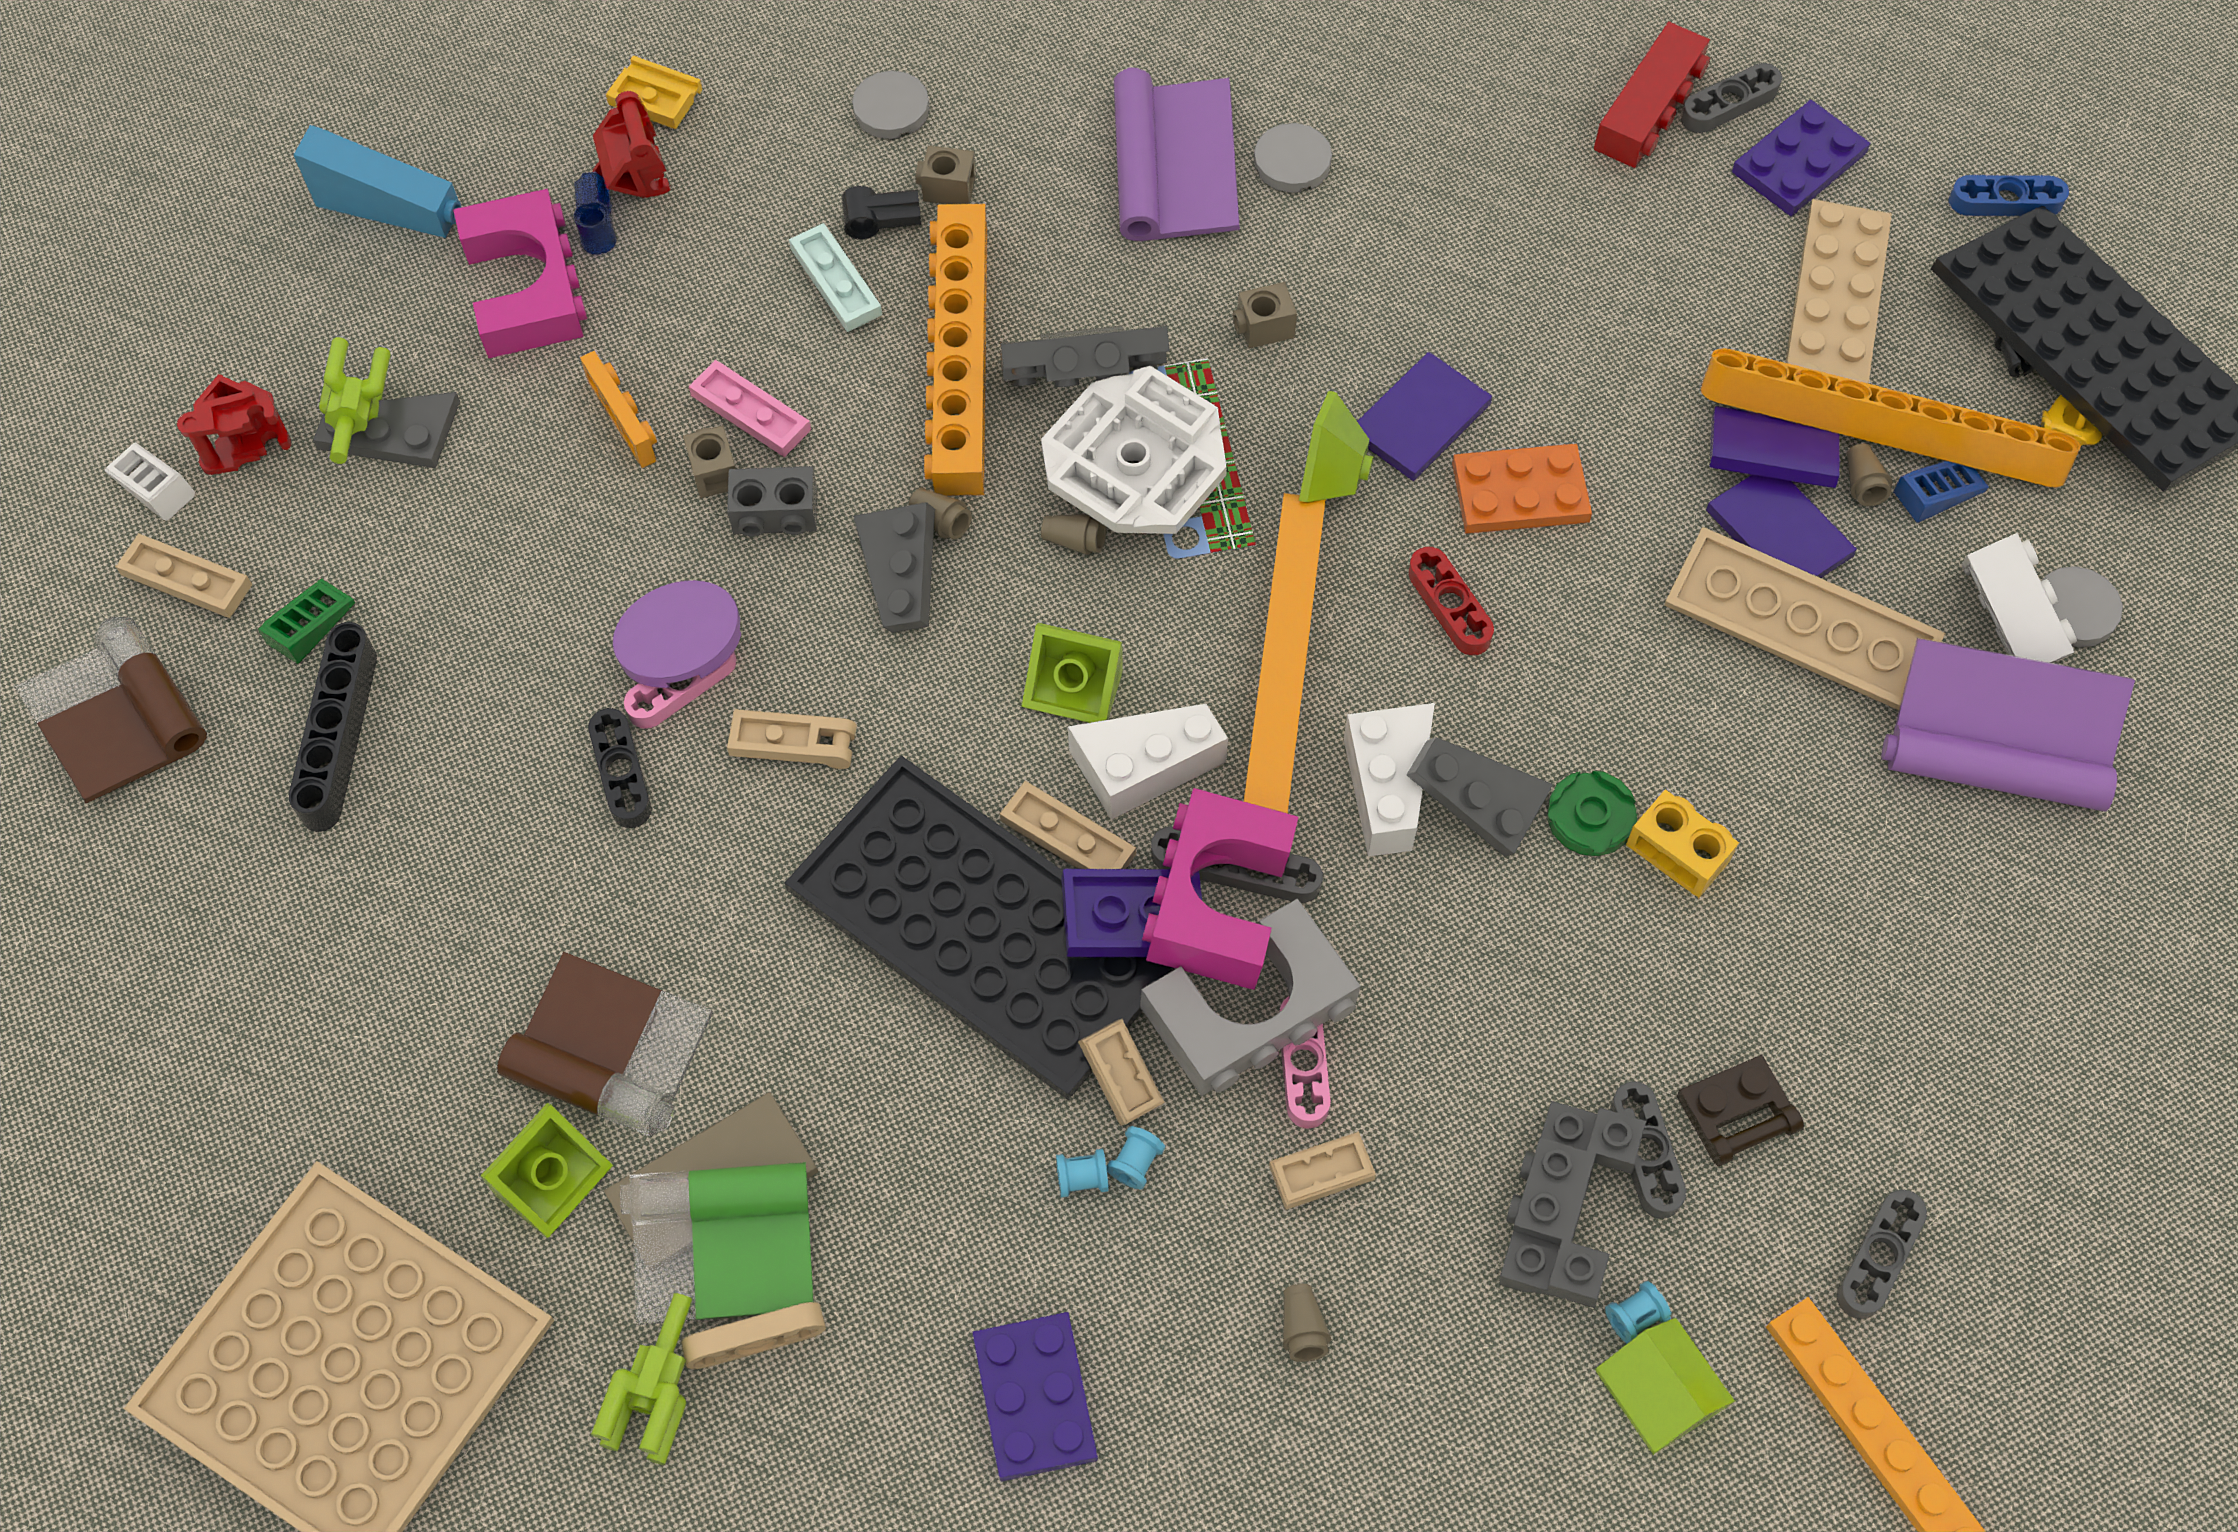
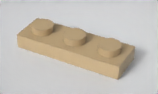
M139 533L115 566L121 576L227 618H231L253 585L248 576Z
M1027 781L1023 782L1000 813V821L1077 869H1126L1136 856L1135 846Z

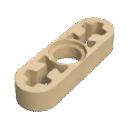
M808 1302L692 1334L681 1341L684 1358L686 1359V1367L689 1369H702L813 1338L826 1330L821 1305L817 1302Z

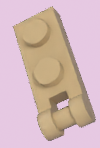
M734 709L727 750L729 756L819 763L836 769H846L851 765L853 752L849 749L850 741L855 739L857 725L852 720L845 718ZM821 736L833 738L832 745L820 744Z

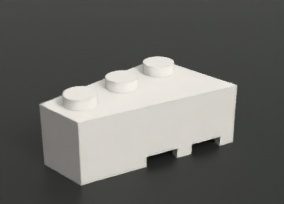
M2018 533L1968 554L1961 566L1966 575H1972L1980 592L1978 598L1983 608L1988 609L1996 626V633L2008 655L2053 663L2074 653L2071 644L2077 642L2075 633L2066 618L2059 621L2052 606L2058 603L2056 594L2048 579L2040 581L2033 565L2039 563V560L2028 539L2021 542Z
M1435 703L1347 714L1344 743L1368 857L1412 851L1423 789L1406 775L1424 744L1430 739Z
M1207 704L1068 726L1069 752L1111 820L1227 761L1228 737Z

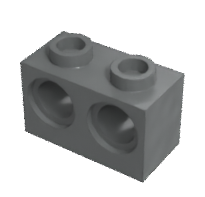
M813 466L729 469L727 513L733 534H743L745 536H758L762 533L799 535L804 532L817 531L818 488ZM792 502H799V503L794 504V505H788L789 503H792ZM752 503H758L754 506H747Z

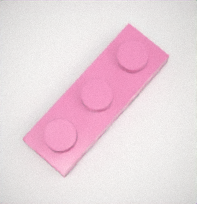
M717 360L689 386L690 394L693 398L784 458L811 431L808 419Z

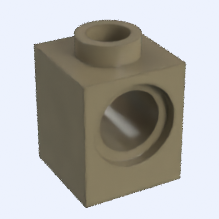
M928 145L924 161H918L915 176L916 184L922 186L923 202L970 204L976 181L974 151Z
M1285 282L1238 292V309L1232 312L1233 323L1237 334H1244L1248 348L1295 338L1297 312Z
M724 425L714 428H702L694 433L683 435L700 499L728 492L729 469H736Z

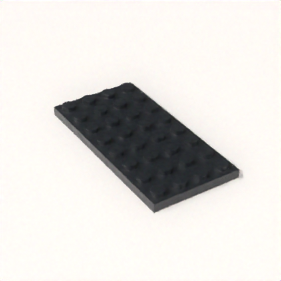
M2040 206L1935 260L1930 270L2161 491H2167L2238 449V384L2045 206Z
M902 755L784 882L789 893L1068 1101L1093 1072L1078 1041L1119 1019L1123 1020L1128 1029L1142 1012L1140 1008L1142 989L1176 970V968L1147 961V957H1067L1062 893L1063 870Z

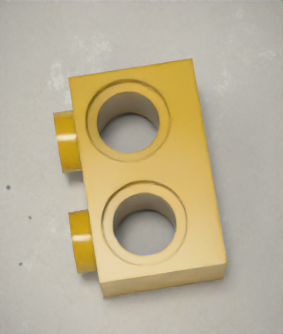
M1666 789L1633 826L1626 846L1698 898L1702 896L1728 865L1739 845V842L1732 837L1728 829L1721 824L1710 822L1696 812L1694 806L1688 800L1680 796H1674ZM1658 823H1666L1672 826L1675 831H1664L1658 826ZM1694 850H1704L1708 852L1712 858H1702L1698 856Z

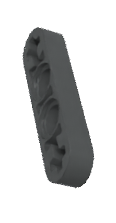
M1173 827L1160 829L1151 840V858L1159 869H1171L1170 867L1163 866L1165 858L1164 848L1168 847L1169 840L1179 841L1181 831L1174 830ZM1289 854L1282 877V884L1276 883L1278 876L1270 874L1263 879H1254L1247 874L1245 867L1233 864H1225L1218 869L1205 867L1199 870L1200 880L1288 901L1298 899L1300 903L1314 900L1321 891L1323 881L1321 867L1314 860L1294 854ZM1300 873L1308 874L1309 882L1305 884L1304 888L1296 886V878L1299 877Z

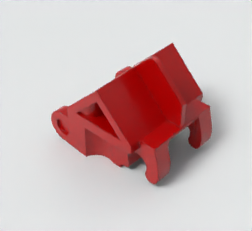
M633 91L622 92L616 97L617 107L609 110L592 135L599 159L592 170L593 176L603 179L606 189L642 198L663 195L670 191L668 179L663 178V172H666V167L661 158L659 147L655 145L654 137L657 136L647 109L638 94Z
M220 374L215 377L194 402V411L184 413L177 420V428L183 436L189 438L200 457L199 465L201 469L209 475L238 471L239 467L247 462L261 460L260 456L267 454L265 443L272 438H277L283 450L291 448V438L275 408L272 393L247 381L237 383ZM207 435H219L215 441V449Z

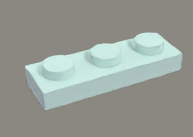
M824 223L789 239L791 251L847 332L882 316L880 303Z

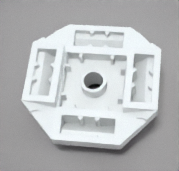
M1152 366L1133 370V374L1113 376L1092 382L1041 439L1048 489L1116 533H1139L1142 535L1149 533L1176 534L1226 476L1227 466L1218 407ZM1128 461H1140L1139 463H1128Z

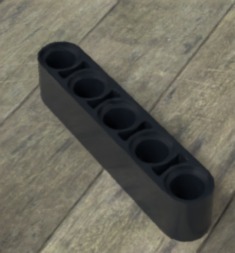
M343 622L336 625L327 636L289 790L291 807L304 826L315 832L331 829L341 816L377 663V653L363 627L353 622ZM357 647L355 650L347 652L349 649ZM349 684L346 688L338 690L341 686ZM339 723L336 727L328 729L331 725ZM331 761L327 766L319 768L323 763ZM321 801L318 806L308 809L312 803Z

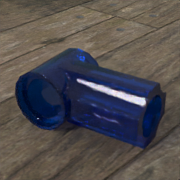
M596 171L582 173V176L574 181L576 202L574 220L583 249L590 254L600 255L612 250L617 240L613 227L611 192L609 189H606L604 177Z

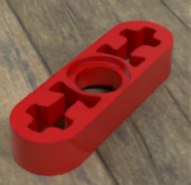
M1422 547L1416 550L1410 560L1409 579L1459 651L1467 655H1480L1487 651L1491 645L1494 633L1493 622L1444 552L1435 547ZM1425 563L1429 568L1436 566L1435 577L1428 569L1421 571V564ZM1435 579H1436L1437 582H1438V584L1434 587V583H1435ZM1445 593H1454L1461 598L1463 604L1457 608H1447L1440 603L1439 597ZM1468 614L1467 621L1465 622L1463 618ZM1467 625L1473 632L1481 631V636L1479 639H1477L1476 636H1474L1473 634L1468 636L1465 635Z

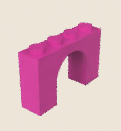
M548 188L453 209L459 239L469 265L511 255L531 256L546 264L542 275L528 288L517 293L473 302L479 336L488 359L584 337L580 321L586 320L587 314L582 296L575 297L573 289L580 288L575 265H567L566 258L573 257L567 233L560 235L559 228L565 227L566 223L561 204L552 203Z
M1193 788L1189 805L1180 803L1173 829L1181 831L1179 841L1170 839L1165 854L1163 866L1171 868L1169 878L1159 876L1152 901L1161 905L1159 915L1149 913L1142 940L1151 943L1146 960L1176 969L1182 967L1184 971L1255 990L1263 967L1272 928L1213 910L1198 897L1192 886L1191 877L1199 870L1210 865L1233 864L1282 878L1299 817Z

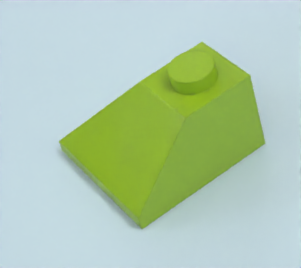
M1328 391L1314 422L1299 501L1313 502L1354 495L1360 480L1368 481L1374 459V456L1367 455L1370 439L1337 392Z

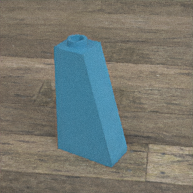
M313 125L309 126L293 154L316 207L444 238L448 235L452 225L456 224L453 209L461 208V203L457 198L452 182Z

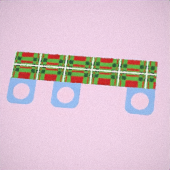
M1208 358L1157 366L1158 371L1218 407L1227 466L1225 478L1200 505L1201 516L1189 518L1182 526L1191 527L1197 531L1199 535L1198 544L1192 549H1180L1172 541L1173 534H1163L1168 554L1173 558L1179 559L1255 546L1256 543Z

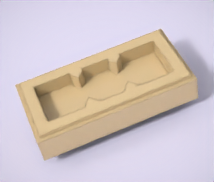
M1122 1019L1116 1020L1078 1041L1120 1125H1126L1165 1103Z
M1359 1132L1272 1160L1269 1163L1270 1171L1285 1210L1373 1181L1376 1177Z

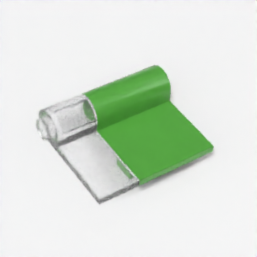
M806 1162L630 1175L629 1185L620 1186L622 1215L631 1214L633 1224L637 1325L663 1323L674 1293L683 1294L693 1299L685 1321L756 1316L797 1304L813 1302Z

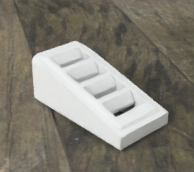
M136 442L105 469V472L163 520H169L195 496L194 490L181 474ZM143 461V463L137 469H135L129 476H126Z

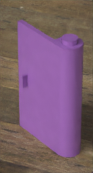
M1131 67L1119 72L1114 78L1119 226L1122 236L1132 241H1147L1240 230L1230 79L1222 78L1153 87L1152 78L1145 70Z
M1917 638L1893 735H1886L1881 758L1888 761V769L2106 812L2110 808L2115 795L2117 772L2112 765L2135 680L2123 676Z

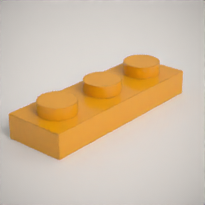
M595 350L581 356L580 360L588 383L641 468L656 462L652 447L653 444L657 443L656 436L646 420L640 423L635 416L639 411L628 391L620 392L617 386L621 383L612 364L608 362L603 365Z

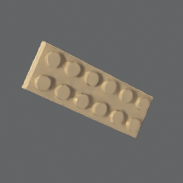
M1812 199L1807 218L1785 363L1869 384L1892 213Z
M1703 526L1664 605L1897 710L1900 709L1917 638L1942 642L1945 636V632Z

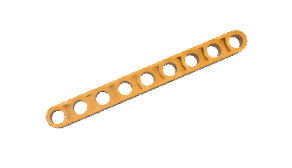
M1727 348L1713 351L1701 386V393L1709 400L2047 487H2061L2065 484L2081 448L2080 443L2075 438L2059 431Z
M1284 493L1244 802L1288 814L1326 499L1303 502L1299 501L1300 495Z

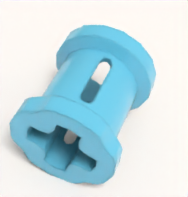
M1129 1126L1125 1132L1127 1140L1116 1160L1109 1161L1106 1168L1107 1172L1119 1182L1141 1190L1147 1183L1144 1176L1156 1155H1162L1165 1150V1144L1152 1133L1142 1128Z
M1096 1149L1094 1155L1065 1158L1063 1154L1056 1155L1061 1198L1068 1197L1072 1191L1099 1188L1101 1192H1108V1176L1103 1149Z
M1649 1281L1640 1284L1639 1291L1619 1304L1611 1302L1605 1307V1313L1612 1328L1627 1344L1637 1337V1334L1658 1321L1663 1323L1671 1319V1310L1668 1303L1655 1285Z

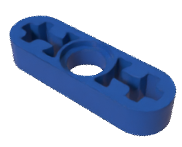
M1965 175L1956 180L1949 196V204L1955 212L1965 216H2022L2040 206H2045L2056 215L2062 210L2069 196V188L2062 179L2055 176ZM1999 191H2011L2017 195L2019 200H2005L2000 196Z

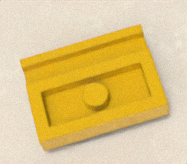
M633 55L630 59V66L628 68L624 67L606 93L608 105L617 107L616 97L622 92L633 91L642 100L651 121L676 129L693 105L694 96L702 91L700 79Z

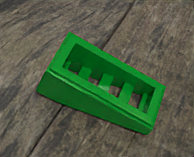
M321 578L268 618L258 628V631L267 645L296 664H299L350 610L355 601L352 597ZM325 594L336 602L329 607L321 602L320 599ZM315 607L322 613L316 617L309 610ZM302 618L309 622L304 627L298 623ZM290 630H293L294 632H296L295 634H293L291 637L287 635L290 632Z

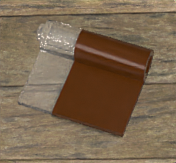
M127 616L110 617L101 623L95 634L97 649L14 686L85 804L195 752L207 739L206 730L133 618Z
M563 951L525 1033H514L503 1047L498 1060L497 1073L499 1076L652 1137L658 1130L665 1131L672 1120L675 1110L672 1102L712 1017L713 1011Z

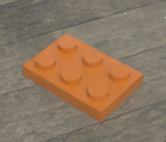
M1577 443L1454 454L1452 466L1465 534L1590 523L1592 510Z

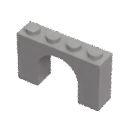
M1298 899L1259 920L1258 923L1272 928L1266 955L1283 977L1289 992L1288 1003L1273 1018L1256 1024H1240L1224 1019L1209 1007L1182 967L1146 986L1141 991L1140 1008L1201 1097L1213 1089L1216 1093L1228 1089L1237 1082L1240 1077L1238 1074L1251 1066H1254L1255 1069H1260L1268 1065L1278 1056V1050L1291 1042L1295 1046L1306 1042L1315 1035L1319 1025L1330 1019L1333 1022H1338L1350 1015L1356 1008L1355 1004L1361 985Z

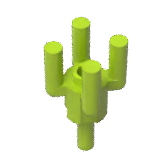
M341 337L332 339L319 402V409L325 414V422L335 430L329 458L337 464H343L347 461L352 435L359 431H365L368 421L378 417L379 400H382L391 356L387 348L377 347L373 353L369 377L364 380L356 377H347L344 374L343 368L349 343Z
M674 1293L655 1346L640 1345L631 1371L618 1369L613 1373L591 1432L592 1436L601 1439L599 1444L601 1447L613 1451L619 1450L632 1411L635 1410L650 1415L639 1449L648 1453L647 1460L661 1465L666 1464L686 1407V1400L684 1396L679 1394L677 1386L686 1359L674 1354V1350L692 1303V1298Z

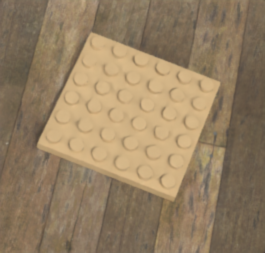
M316 1161L123 1409L300 1532H403L552 1325L554 1319Z

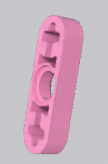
M735 652L709 675L702 679L699 675L694 676L691 684L684 689L662 688L667 700H664L662 694H658V687H650L638 683L627 692L624 698V707L629 720L639 728L647 729L657 726L728 676L736 666ZM642 701L648 705L652 703L653 709L647 712L643 708L639 709L638 704Z
M1289 996L1282 1002L1280 1011L1288 1003ZM1323 1024L1317 1027L1318 1030L1314 1035L1316 1039L1310 1038L1297 1046L1291 1042L1281 1048L1287 1114L1294 1124L1307 1129L1321 1125L1326 1120L1330 1108ZM1298 1050H1309L1316 1056L1318 1063L1312 1070H1298L1291 1062L1293 1053ZM1312 1083L1310 1089L1312 1102L1321 1104L1315 1107L1313 1114H1306L1304 1106H1296L1302 1102L1303 1084Z

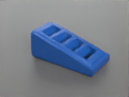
M1944 461L1901 476L1893 492L1916 523H1919L1986 492L1989 486L1975 468ZM1960 471L1970 484L1966 485L1956 472ZM1949 476L1957 488L1953 489L1945 477ZM1934 482H1937L1944 492L1941 493ZM1925 487L1932 496L1928 497L1922 488Z

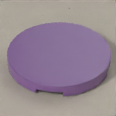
M691 580L661 586L639 598L620 618L613 636L615 656L623 671L631 679L646 686L668 688L670 683L683 681L697 675L702 679L719 668L736 649L741 637L739 610L734 599L726 590L709 582Z

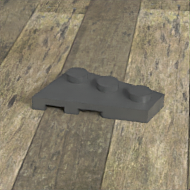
M457 392L379 400L378 417L368 421L365 431H359L352 435L348 454L436 468L460 403ZM325 414L321 418L313 442L318 450L331 451L335 430L325 422Z
M927 502L853 516L882 625L891 633L929 627L935 509Z
M1437 737L1426 741L1406 775L1504 857L1515 854L1554 785Z

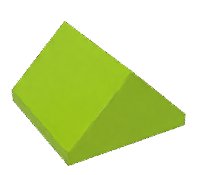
M1037 623L1021 707L1088 723L1108 720L1123 673L1122 642Z
M546 1103L482 1173L481 1177L499 1200L543 1236L549 1238L613 1165L551 1104Z
M1677 1318L1644 1330L1595 1369L1653 1455L1735 1402Z

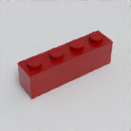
M1668 21L1600 122L1593 150L1633 168L1637 167L1644 155L1650 157L1659 141L1660 135L1658 133L1661 129L1667 131L1672 124L1677 112L1675 107L1678 103L1684 105L1686 99L1690 96L1694 86L1692 81L1695 77L1701 79L1706 72L1711 59L1706 56L1710 39Z

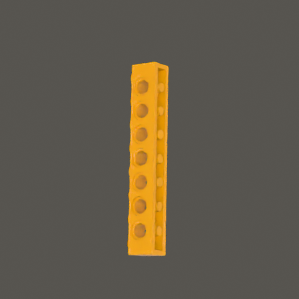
M938 204L937 221H930V244L937 245L936 253H929L930 277H936V285L928 286L929 310H935V318H928L927 321L928 343H934V352H927V376H934V385H926L927 410H933V420H925L926 445H932V454L924 455L925 480H933V488L936 493L945 496L984 495L987 305L985 204Z

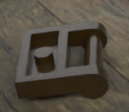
M1759 1055L1682 1088L1677 1094V1098L1700 1140L1717 1166L1733 1161V1155L1778 1135L1786 1133L1790 1136L1804 1130V1122L1800 1112L1794 1105L1790 1104L1763 1055ZM1767 1107H1770L1774 1114V1117L1726 1138L1720 1135L1718 1131L1723 1126Z

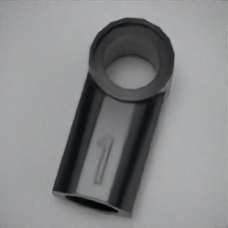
M854 186L848 188L842 194L844 231L851 238L864 240L875 236L879 229L921 225L918 190L875 193L870 187Z

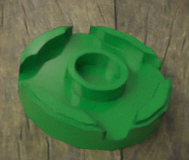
M1592 770V773L1580 774V771L1569 774L1557 783L1548 802L1547 821L1552 834L1564 847L1580 855L1602 856L1617 851L1627 843L1632 828L1637 822L1636 801L1632 791L1620 779L1603 771Z

